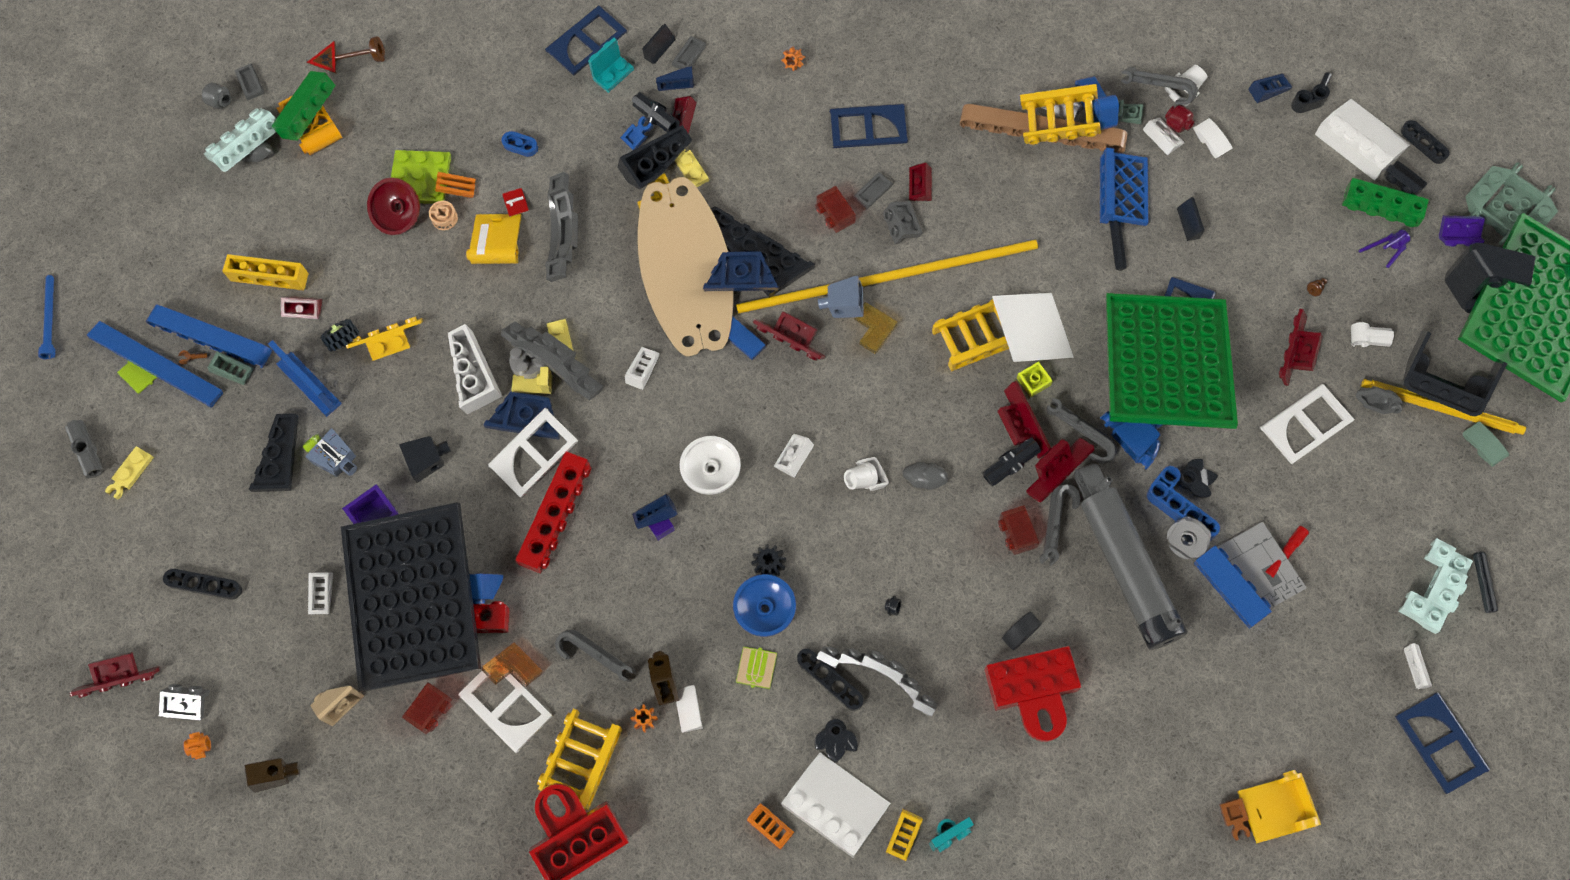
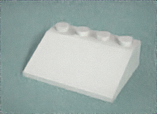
M1352 99L1333 111L1320 124L1315 133L1316 136L1374 181L1411 145Z
M822 753L816 756L782 802L784 808L852 858L855 857L891 804Z

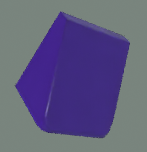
M669 519L649 525L657 541L675 531Z

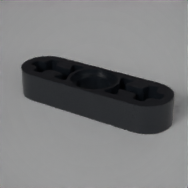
M1409 120L1404 123L1401 128L1403 137L1432 162L1442 164L1446 161L1450 154L1446 146L1418 122ZM1420 139H1426L1429 142V146L1422 145ZM1441 152L1443 155L1438 157L1436 154Z

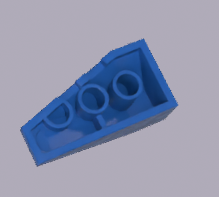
M469 574L473 604H485V600L494 599L503 581V575Z

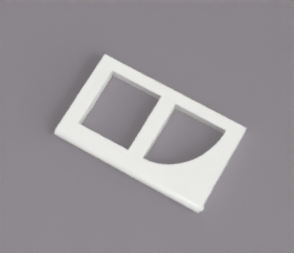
M1321 384L1260 428L1286 459L1293 464L1355 419L1325 385ZM1321 396L1343 420L1324 434L1319 431L1302 411ZM1293 416L1297 418L1315 439L1296 454L1290 448L1286 436L1288 422Z
M544 408L488 465L522 498L563 457L565 451L568 452L578 440L548 409ZM546 421L567 441L549 461L527 441ZM520 447L542 467L523 487L517 481L513 467L515 455Z
M495 658L458 694L515 753L519 752L552 717ZM497 669L515 689L490 712L472 693ZM522 695L541 713L534 721L520 726L506 725L498 720Z

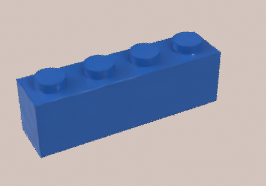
M1215 545L1195 560L1194 565L1250 629L1272 612L1270 610L1271 605L1264 597L1260 598L1255 592L1257 589L1249 580L1246 582L1241 576L1243 573L1236 564L1232 565L1227 559L1229 558L1227 553L1222 548L1218 549Z

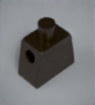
M662 651L653 653L652 658H649L647 661L651 683L659 706L680 701L669 655ZM667 681L668 685L663 686L660 682Z
M282 758L244 765L247 787L254 793L289 784L288 777L300 774L298 762L286 764Z

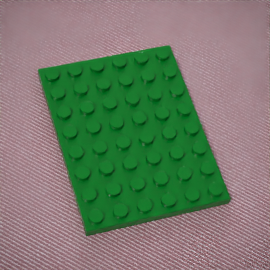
M1522 213L1518 216L1503 248L1536 256L1531 286L1510 281L1500 288H1492L1485 284L1458 340L1494 362L1496 360L1506 362L1507 366L1505 369L1562 403L1567 400L1570 393V241L1525 213Z
M1106 293L1110 421L1237 429L1238 418L1226 299Z

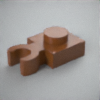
M1242 798L1220 803L1219 806L1225 825H1233L1231 831L1233 838L1236 841L1239 840L1237 835L1239 830H1243L1245 836L1250 837L1249 829L1243 824V822L1249 819Z

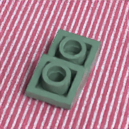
M1118 100V121L1142 124L1143 104H1124V100Z
M1480 421L1463 432V437L1477 449V454L1490 466H1495L1509 456L1508 451Z

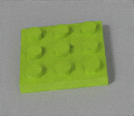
M395 150L391 178H399L408 182L416 191L420 203L434 204L438 201L445 200V193L435 191L438 172L449 174L451 153Z

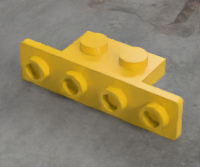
M415 316L406 319V324L398 326V323L386 326L387 330L382 332L379 329L367 333L368 337L362 339L360 336H357L346 345V348L349 349L366 343L373 361L410 348L404 329L421 324L423 322L422 318L417 319Z

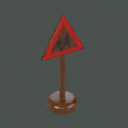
M376 36L370 38L369 49L336 55V42L333 41L307 63L336 73V60L370 53L376 62H383L385 60V50L381 39Z

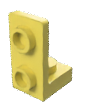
M540 367V374H537V378L524 379V376L513 375L512 392L551 394L552 374L549 367Z

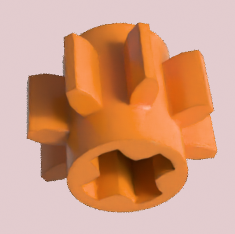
M792 46L789 51L785 50L783 52L785 57L781 61L785 63V68L789 67L795 71L797 66L801 68L804 65L801 62L805 58V56H802V49L795 50L794 46Z
M643 704L642 709H634L636 712L635 717H630V719L637 722L634 725L636 730L642 727L643 732L646 733V728H655L652 723L658 720V717L652 716L655 711L653 707L648 711ZM643 714H646L647 717H649V719L645 720V723H642V721L639 719L643 718Z
M200 731L189 734L190 739L184 741L186 755H191V758H195V760L205 758V752L211 750L209 736H204Z

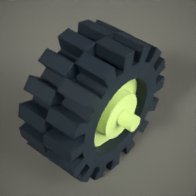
M345 319L340 321V323L332 325L329 330H326L321 335L320 339L327 349L332 352L352 342L359 335V331L351 319Z

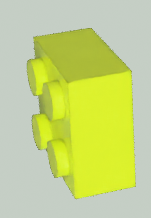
M1039 361L1017 375V380L1030 398L1050 387L1053 382Z

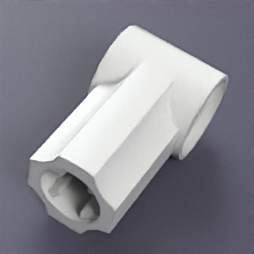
M1364 322L1351 325V345L1353 347L1355 345H1362V347L1369 345L1390 347L1392 345L1394 331L1391 328L1370 327L1368 323Z

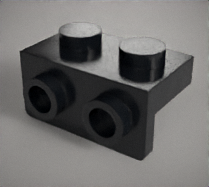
M1398 160L1393 165L1390 164L1385 170V179L1391 184H1396L1400 187L1402 192L1417 196L1427 186L1425 180Z

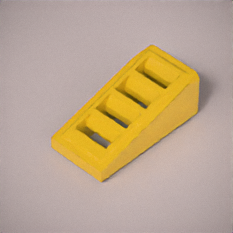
M902 809L886 853L906 861L923 818ZM904 818L915 822V826L903 822ZM900 827H904L913 832L911 835H909L903 831H900ZM897 835L908 839V844L896 839ZM894 843L906 848L905 852L893 848Z

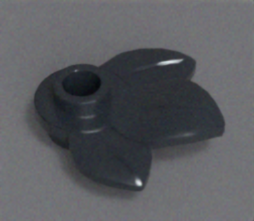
M1193 459L1188 462L1186 469L1180 471L1178 484L1184 489H1189L1194 496L1201 498L1210 497L1212 494L1208 486L1215 482L1218 475L1210 470L1203 469V459ZM1184 477H1189L1191 482H1186Z
M840 719L828 721L825 730L819 732L815 738V749H826L828 757L834 763L843 757L845 750L857 751L858 743L856 736L853 732L846 730L844 722ZM838 726L840 728L839 733H832V728Z

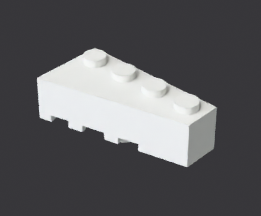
M466 324L450 331L448 338L454 362L453 370L457 381L456 388L460 400L459 407L466 414H469L503 396L473 331Z

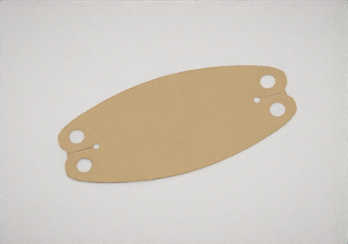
M678 177L668 184L655 182L646 187L639 212L638 255L644 287L661 327L681 354L693 356L698 354L703 347L704 349L707 348L715 351L723 349L727 343L732 322L733 291L703 290V285L708 282L711 271L718 264V259L722 252H728L716 218L700 191L689 179ZM679 186H686L688 193L685 196H679L676 193V189ZM654 191H659L663 195L662 199L658 202L651 200V193ZM697 324L701 325L700 331L696 327ZM710 331H719L721 334L718 341H711L708 337ZM685 336H692L694 338V344L691 347H685L682 344V339Z

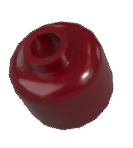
M1183 105L1172 106L1165 115L1166 124L1178 133L1185 130L1189 131L1194 124L1193 112Z

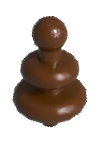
M1322 278L1309 282L1307 285L1309 294L1316 297L1320 296L1324 290V285L1327 284V279Z

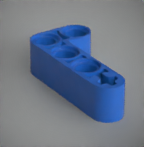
M1095 76L1076 80L1075 87L1097 84L1098 98L1092 101L1094 123L1099 122L1101 130L1117 127L1119 114L1117 96H1106Z
M1174 466L1164 468L1149 487L1146 494L1147 499L1175 521L1182 519L1188 514L1194 516L1206 528L1211 529L1210 541H1212L1220 531L1219 523L1173 489L1180 479V471ZM1165 475L1172 476L1174 481L1167 480ZM1153 490L1160 491L1162 496L1155 495ZM1170 502L1176 503L1178 509L1171 507Z

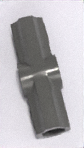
M73 420L67 423L65 429L71 441V450L76 454L85 477L95 478L101 475L104 469L96 453L97 448L92 443L82 420Z

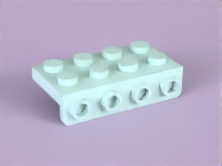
M262 108L254 109L249 114L250 117L247 120L239 121L234 126L235 129L233 131L225 132L220 137L221 140L218 143H212L205 149L204 155L206 158L215 163L221 171H228L276 132L272 127L276 118L270 111Z

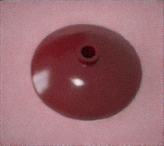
M385 178L376 183L371 189L367 199V212L372 224L379 231L389 235H400L409 231L415 225L419 217L420 202L416 191L408 182L399 178Z

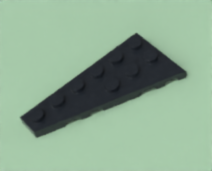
M716 206L711 208L722 232L728 252L761 251L778 285V290L764 291L769 298L815 268V263L807 262L800 258L801 255L788 251L777 241L761 232L757 233L750 229L749 225L738 222L732 215Z

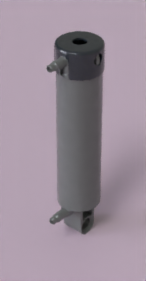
M1097 464L1076 469L1074 472L1075 480L1085 499L1081 503V507L1132 611L1148 649H1158L1187 635L1188 631L1178 611L1175 609L1117 489L1109 488L1112 478L1109 476L1104 478Z

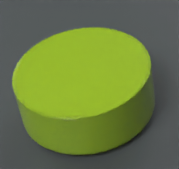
M318 434L312 436L303 444L304 450L306 452L311 451L322 438Z

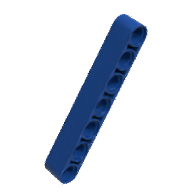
M157 304L146 320L149 325L160 327V330L176 333V336L187 340L192 339L194 343L210 346V349L218 352H226L228 356L244 359V362L254 366L255 364L260 365V368L265 366L272 353L269 347Z

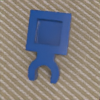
M644 116L639 119L638 126L632 124L620 137L632 150L639 148L647 139L644 133L652 130L654 126L652 123L644 126V122L647 120Z

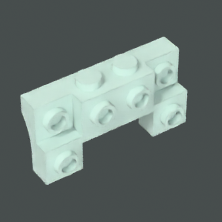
M1438 538L1431 542L1430 545L1432 547L1424 557L1425 560L1439 567L1424 597L1410 591L1405 596L1407 599L1404 605L1398 611L1435 634L1440 632L1448 613H1453L1458 607L1459 602L1457 599L1467 588V584H1465L1468 577L1467 573L1473 562L1455 552V547Z

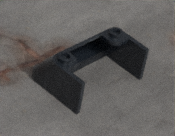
M1473 243L1446 272L1445 283L1460 307L1465 312L1471 313L1485 284L1492 288H1500L1510 281L1531 286L1536 256L1484 243Z
M1421 331L1408 358L1403 378L1404 387L1408 391L1467 415L1478 416L1482 414L1507 363L1496 360L1488 378L1478 375L1472 376L1467 380L1464 387L1426 372L1430 360L1422 352L1431 333Z

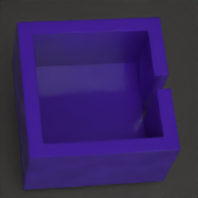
M377 484L342 508L353 524L399 515Z

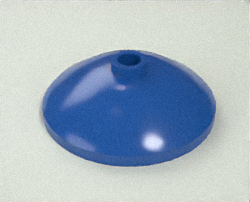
M757 575L746 580L738 588L733 601V611L737 622L745 631L755 636L769 637L782 632L790 625L796 611V600L792 589L782 579L773 575ZM762 606H768L769 610L767 612H763L761 610Z

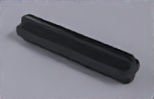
M1117 220L1109 221L1115 269L1122 271L1127 268L1121 222H1117Z
M1476 552L1473 554L1484 610L1486 613H1495L1498 611V605L1487 554L1485 552Z

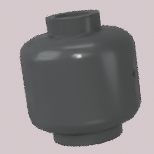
M211 82L202 90L204 103L213 108L223 109L231 101L229 90L220 84Z

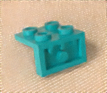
M615 38L606 42L603 48L594 53L588 60L593 81L608 93L634 71V67L621 57L618 41Z

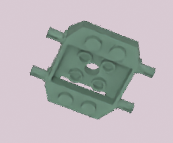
M1515 163L1511 169L1492 166L1465 197L1469 212L1471 213L1470 216L1485 218L1484 223L1493 226L1496 232L1504 237L1499 242L1500 245L1507 240L1518 216L1522 213L1526 214L1533 205L1535 208L1528 216L1544 226L1558 212L1550 198L1551 194L1556 190L1555 187L1551 189L1552 185H1549L1544 192L1538 190L1517 175L1523 168L1522 164L1517 168L1520 163ZM1502 184H1504L1505 187L1498 193V195H1497V196L1491 201V203L1484 209L1483 206H1484V205L1488 202V200L1495 194V192L1502 186ZM1504 204L1511 205L1513 211L1506 210Z

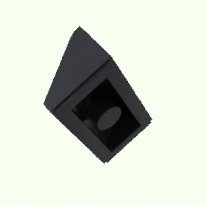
M663 24L642 48L644 59L652 64H655L676 40L666 24Z
M1191 197L1177 207L1187 241L1200 239L1205 230L1195 199Z

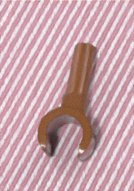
M186 350L181 351L178 355L187 358L179 360V363L182 365L187 364L189 360L208 358L207 353L190 354Z

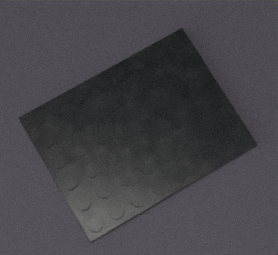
M456 502L341 526L359 692L480 670L481 661L460 503Z

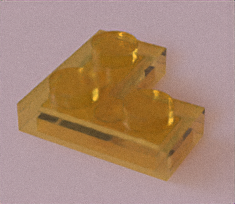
M864 302V317H854V320L868 328L859 341V345L876 355L897 326V321Z

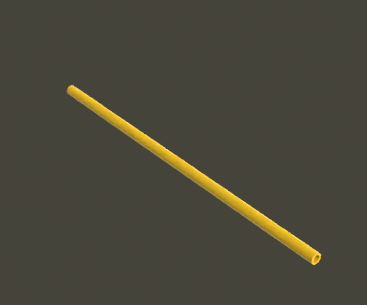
M1036 240L1026 241L860 277L859 280L863 287L1035 250L1038 249V244ZM830 284L736 304L739 314L827 295Z

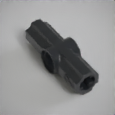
M639 92L632 98V106L644 114L650 123L659 126L666 132L680 126V121L670 114L663 104L653 101L646 94Z
M1030 437L1015 449L1005 452L998 458L997 462L981 473L990 486L993 487L1008 475H1013L1022 469L1026 462L1041 452L1040 446Z

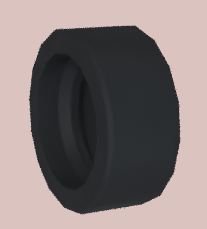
M1030 611L1003 635L1002 640L1014 651L1042 623Z

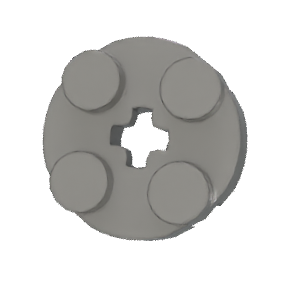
M513 348L510 351L509 363L512 372L516 376L520 375L524 376V379L537 378V374H540V367H547L537 358L520 348ZM532 359V363H528L526 360Z
M1185 516L1175 521L1169 528L1167 539L1169 537L1170 549L1177 556L1184 559H1189L1190 557L1198 558L1208 549L1211 532L1200 521ZM1184 535L1192 536L1193 541L1187 542Z

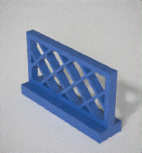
M1106 148L1100 157V223L1107 224L1109 221L1117 220V222L1147 226L1148 158L1114 153L1113 148ZM1115 159L1121 160L1125 166L1120 168L1115 163ZM1134 162L1142 163L1140 171L1132 165ZM1127 167L1134 173L1130 178L1123 172ZM1118 174L1125 180L1121 185L1115 179V176ZM1137 177L1142 182V186L1138 187L1132 180ZM1129 184L1134 189V192L1129 194L1123 186ZM1118 190L1126 197L1122 201L1115 196V192ZM1136 193L1142 198L1140 204L1132 197ZM1128 200L1134 208L1129 210L1123 203ZM1120 207L1125 215H1115V209ZM1138 210L1142 214V219L1136 218L1132 213Z
M273 340L268 343L281 359L276 365L326 417L342 404L292 352L286 355Z

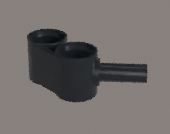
M1324 73L1321 83L1316 85L1313 90L1298 91L1291 103L1292 110L1296 113H1304L1322 107L1330 94L1327 85L1331 79V73Z

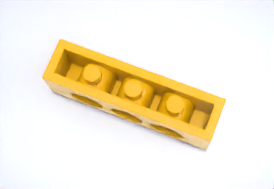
M227 254L222 270L231 282L303 291L309 275L301 263Z

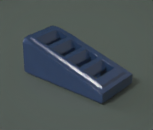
M692 66L657 77V89L659 91L693 88Z
M1282 73L1253 81L1248 90L1256 103H1260L1291 90L1292 86Z
M665 494L632 515L637 529L673 518L678 513L673 501Z

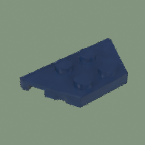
M761 251L722 252L718 259V264L711 271L708 282L704 283L703 290L768 291L778 290V285Z
M510 392L504 402L495 409L493 416L484 422V427L520 433L544 408L548 409L554 416L551 401L548 397ZM547 421L532 435L560 439L559 433Z

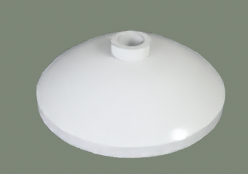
M705 436L694 440L685 448L680 459V472L684 482L692 490L701 494L713 495L727 490L735 483L740 473L741 463L736 448L727 440L717 436ZM709 467L715 468L713 472L707 471Z

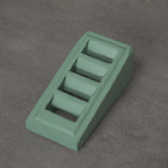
M218 351L207 367L209 372L245 385L254 369ZM222 361H224L225 363L223 364L222 368L219 369V365ZM229 363L232 364L228 372H226L225 370ZM235 367H239L235 375H232ZM245 369L246 372L243 375L242 379L239 378L238 376L240 375L241 371Z

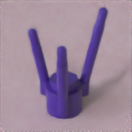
M1399 230L1395 234L1391 233L1387 237L1359 249V252L1367 251L1389 241V243L1383 246V249H1387L1390 246L1393 249H1398L1386 265V268H1389L1398 256L1407 249L1406 244L1410 242V235L1405 230Z

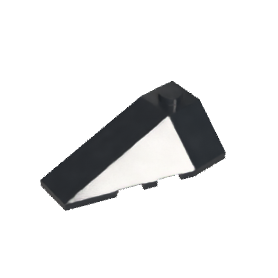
M681 125L621 156L617 168L629 184L641 189L655 182L692 142V138L684 126Z

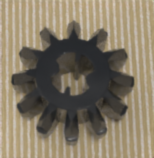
M769 544L765 545V550L758 547L759 554L753 553L752 556L755 560L751 561L752 566L755 567L754 572H761L760 575H772V573H775L779 577V570H785L783 563L786 562V557H782L784 554L783 550L777 551L776 545L770 549ZM768 558H772L773 563L771 564L770 562V565H766L765 559L768 561Z

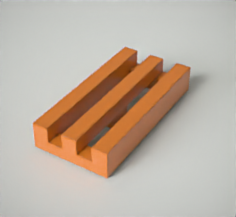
M438 172L435 191L473 198L476 179ZM440 184L448 185L454 188L440 186ZM455 188H464V189H469L470 191L460 190V189H455Z

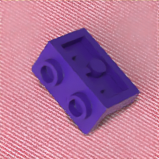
M1443 216L1439 239L1446 246L1455 247L1457 244H1464L1469 247L1473 243H1484L1485 240L1481 238L1485 218L1481 216Z

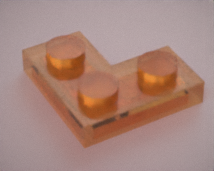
M515 642L482 666V671L495 685L510 673H513L525 687L542 675V670Z

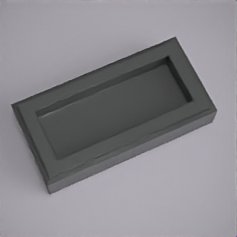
M690 36L672 61V66L678 69L693 66L705 49L706 43Z
M252 64L234 70L247 100L265 94Z
M878 172L853 196V199L867 210L893 186V183Z

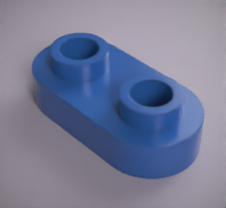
M514 131L506 132L502 136V144L510 152L531 157L538 151L537 142L532 137Z

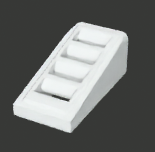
M641 347L625 374V383L643 390L659 358V353ZM642 356L650 357L651 360L644 359ZM639 362L647 364V367L640 365Z
M309 573L308 614H330L333 573ZM316 579H325V583H316ZM316 587H325V591H316ZM325 595V600H315V596ZM314 604H325V608H314Z

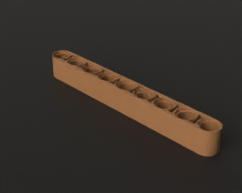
M974 104L963 106L960 125L963 128L967 126L970 129L981 131L985 129L999 134L1003 132L1017 137L1023 136L1025 132H1029L1028 113ZM1036 115L1037 131L1048 129L1046 116ZM1055 118L1056 128L1067 127V120ZM1075 121V126H1076V125H1084V124H1086V123L1076 122V121ZM1108 128L1101 130V134H1097L1094 137L1081 136L1073 140L1066 138L1052 143L1062 142L1064 145H1080L1082 148H1097L1100 151H1104L1106 148H1113L1115 152L1122 154L1125 152L1128 134L1122 129Z

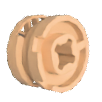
M438 201L430 207L429 217L437 229L449 230L455 226L458 214L450 202Z

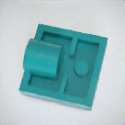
M970 817L957 825L950 819L940 821L936 828L938 836L929 843L932 851L934 852L938 849L939 852H942L953 844V839L957 838L960 841L970 835V829L974 825ZM943 824H948L952 827L944 833L941 832Z

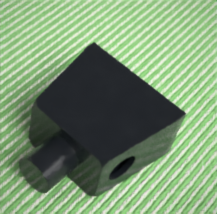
M431 436L399 444L411 476L416 483L445 466L441 456L451 452L447 441L436 445Z

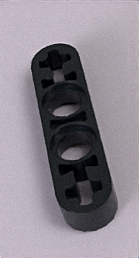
M169 569L163 575L164 584L173 589L230 600L238 598L242 593V586L231 579L179 569ZM177 576L178 578L182 579V582L177 580H173L172 582L169 579L170 577ZM197 577V585L190 588L188 585L190 579ZM216 581L217 588L214 591H208L209 583ZM223 586L227 588H232L233 586L236 590L230 593L223 590Z
M802 649L799 651L797 662L804 671L850 711H857L862 707L863 696L827 663L817 659L818 655L812 650ZM810 654V660L814 664L816 660L820 663L816 664L813 670L810 671L809 669L812 665L808 662L802 663V655L807 656ZM821 667L828 670L827 677L823 679L816 675L817 669ZM836 681H840L844 685L843 691L839 693L832 689V684ZM848 688L851 690L848 692L851 697H858L859 705H849L850 699L847 696L844 699L841 698Z

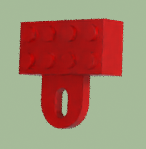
M1069 646L986 665L984 671L995 711L1018 706L1025 731L1037 741L1050 742L1057 739L1064 732L1067 716L1061 696L1078 692L1081 688ZM1039 710H1046L1049 713L1052 723L1051 731L1045 732L1041 729L1037 715Z
M561 783L548 785L538 794L535 801V814L548 837L531 846L529 854L544 880H569L629 843L627 835L607 801L587 812L575 791ZM555 794L559 796L565 806L566 812L562 816L555 815L547 802L550 795Z

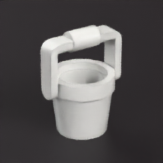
M1193 65L1182 75L1180 73L1175 75L1192 80L1198 89L1208 77L1205 71L1198 65ZM1165 87V90L1170 94L1169 97L1174 102L1181 98L1171 88Z
M875 457L859 460L856 462V467L848 469L844 473V481L849 489L865 488L874 491L886 487L889 483L882 466ZM878 478H879L880 481H881L880 484H877Z

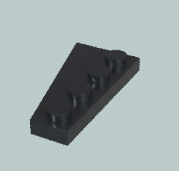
M296 413L276 414L268 435V443L261 454L260 465L257 466L254 473L256 476L249 487L251 492L291 491L298 415Z

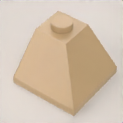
M351 686L330 689L318 694L310 706L321 721L334 726L364 695Z

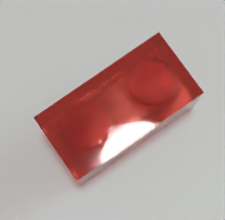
M837 186L816 196V210L820 215L823 214L825 216V222L829 229L833 228L835 233L855 223L856 214Z
M1025 505L1001 512L998 526L1001 532H1005L1007 537L1005 539L1006 547L1009 551L1012 550L1013 555L1038 547L1039 541Z
M427 682L402 718L427 735L428 732H432L437 727V720L441 714L447 713L450 709L452 699Z

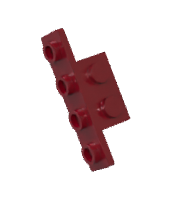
M1301 308L1298 315L1294 317V330L1289 334V348L1284 352V366H1281L1279 371V377L1285 386H1289L1293 369L1314 371L1323 337L1322 333L1304 331L1307 316L1305 310Z
M782 311L775 327L759 319H754L753 323L757 325L756 329L766 334L767 332L774 334L773 338L783 343L785 340L790 343L789 347L798 352L801 350L807 353L806 356L814 361L825 358V355L809 347L818 330L785 311Z
M1014 381L1004 390L1010 405L1001 407L997 412L1014 446L1020 445L1032 437L1041 450L1036 455L1037 458H1043L1051 450V446L1018 382Z
M1079 438L1071 447L1067 441L1060 440L1035 465L1039 478L1026 490L1027 495L1039 503L1043 502L1095 450L1094 446L1082 438Z
M133 652L98 660L88 664L94 683L77 687L69 692L70 697L78 695L79 698L91 695L92 691L95 690L105 692L111 690L112 686L120 684V687L131 685L134 683V680L148 681L153 679L154 675L160 670L159 667L138 671Z

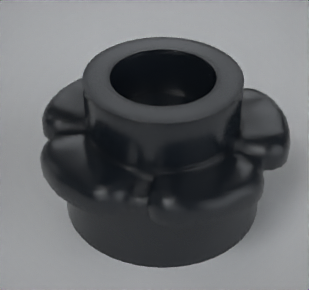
M892 596L886 600L885 611H887L889 616H897L899 614L902 603L901 599Z

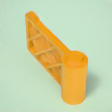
M292 96L278 103L279 107H277L279 113L282 112ZM323 105L315 115L313 123L308 125L307 128H310L309 132L300 138L302 143L299 146L304 154L309 153L311 156L343 138ZM319 119L328 120V122L322 125H317Z

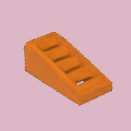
M761 803L747 818L748 823L780 850L794 834V831ZM762 812H764V817L757 824L755 820ZM770 817L772 821L764 830L762 826ZM777 823L779 827L771 836L769 832ZM784 829L786 833L777 841L775 838Z

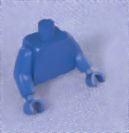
M1107 411L1100 417V419L1105 421L1104 426L1114 429L1111 434L1112 437L1136 463H1142L1145 466L1144 469L1147 470L1158 454L1160 448V441L1158 439L1161 435L1157 429L1162 425L1112 422L1109 418V411Z

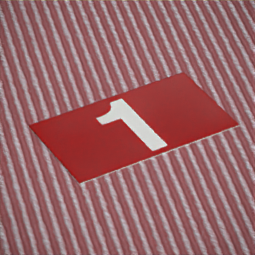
M522 188L502 194L509 217L529 211Z

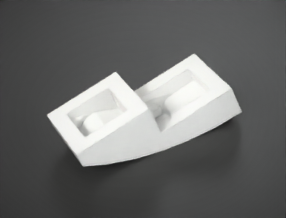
M1210 118L1193 127L1202 144L1206 143L1214 158H1218L1232 149L1226 136Z

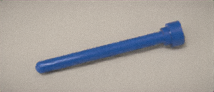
M47 275L45 281L43 344L38 349V357L41 359L55 358L56 351L52 345L54 277L52 275Z

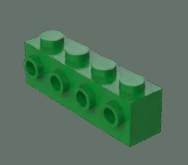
M309 71L272 124L273 129L282 139L298 141L302 137L304 131L313 121V118L336 86L330 77L324 72Z
M1352 178L1346 187L1342 206H1346L1352 211L1360 210L1366 212L1370 216L1384 217L1387 221H1398L1408 227H1418L1425 218L1429 199Z

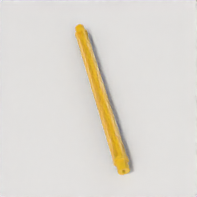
M1363 379L1361 383L1362 388L1376 386L1384 390H1391L1401 398V401L1478 423L1480 421L1483 425L1520 435H1523L1526 431V427L1519 425L1517 422L1487 413L1470 416L1411 391L1367 379Z

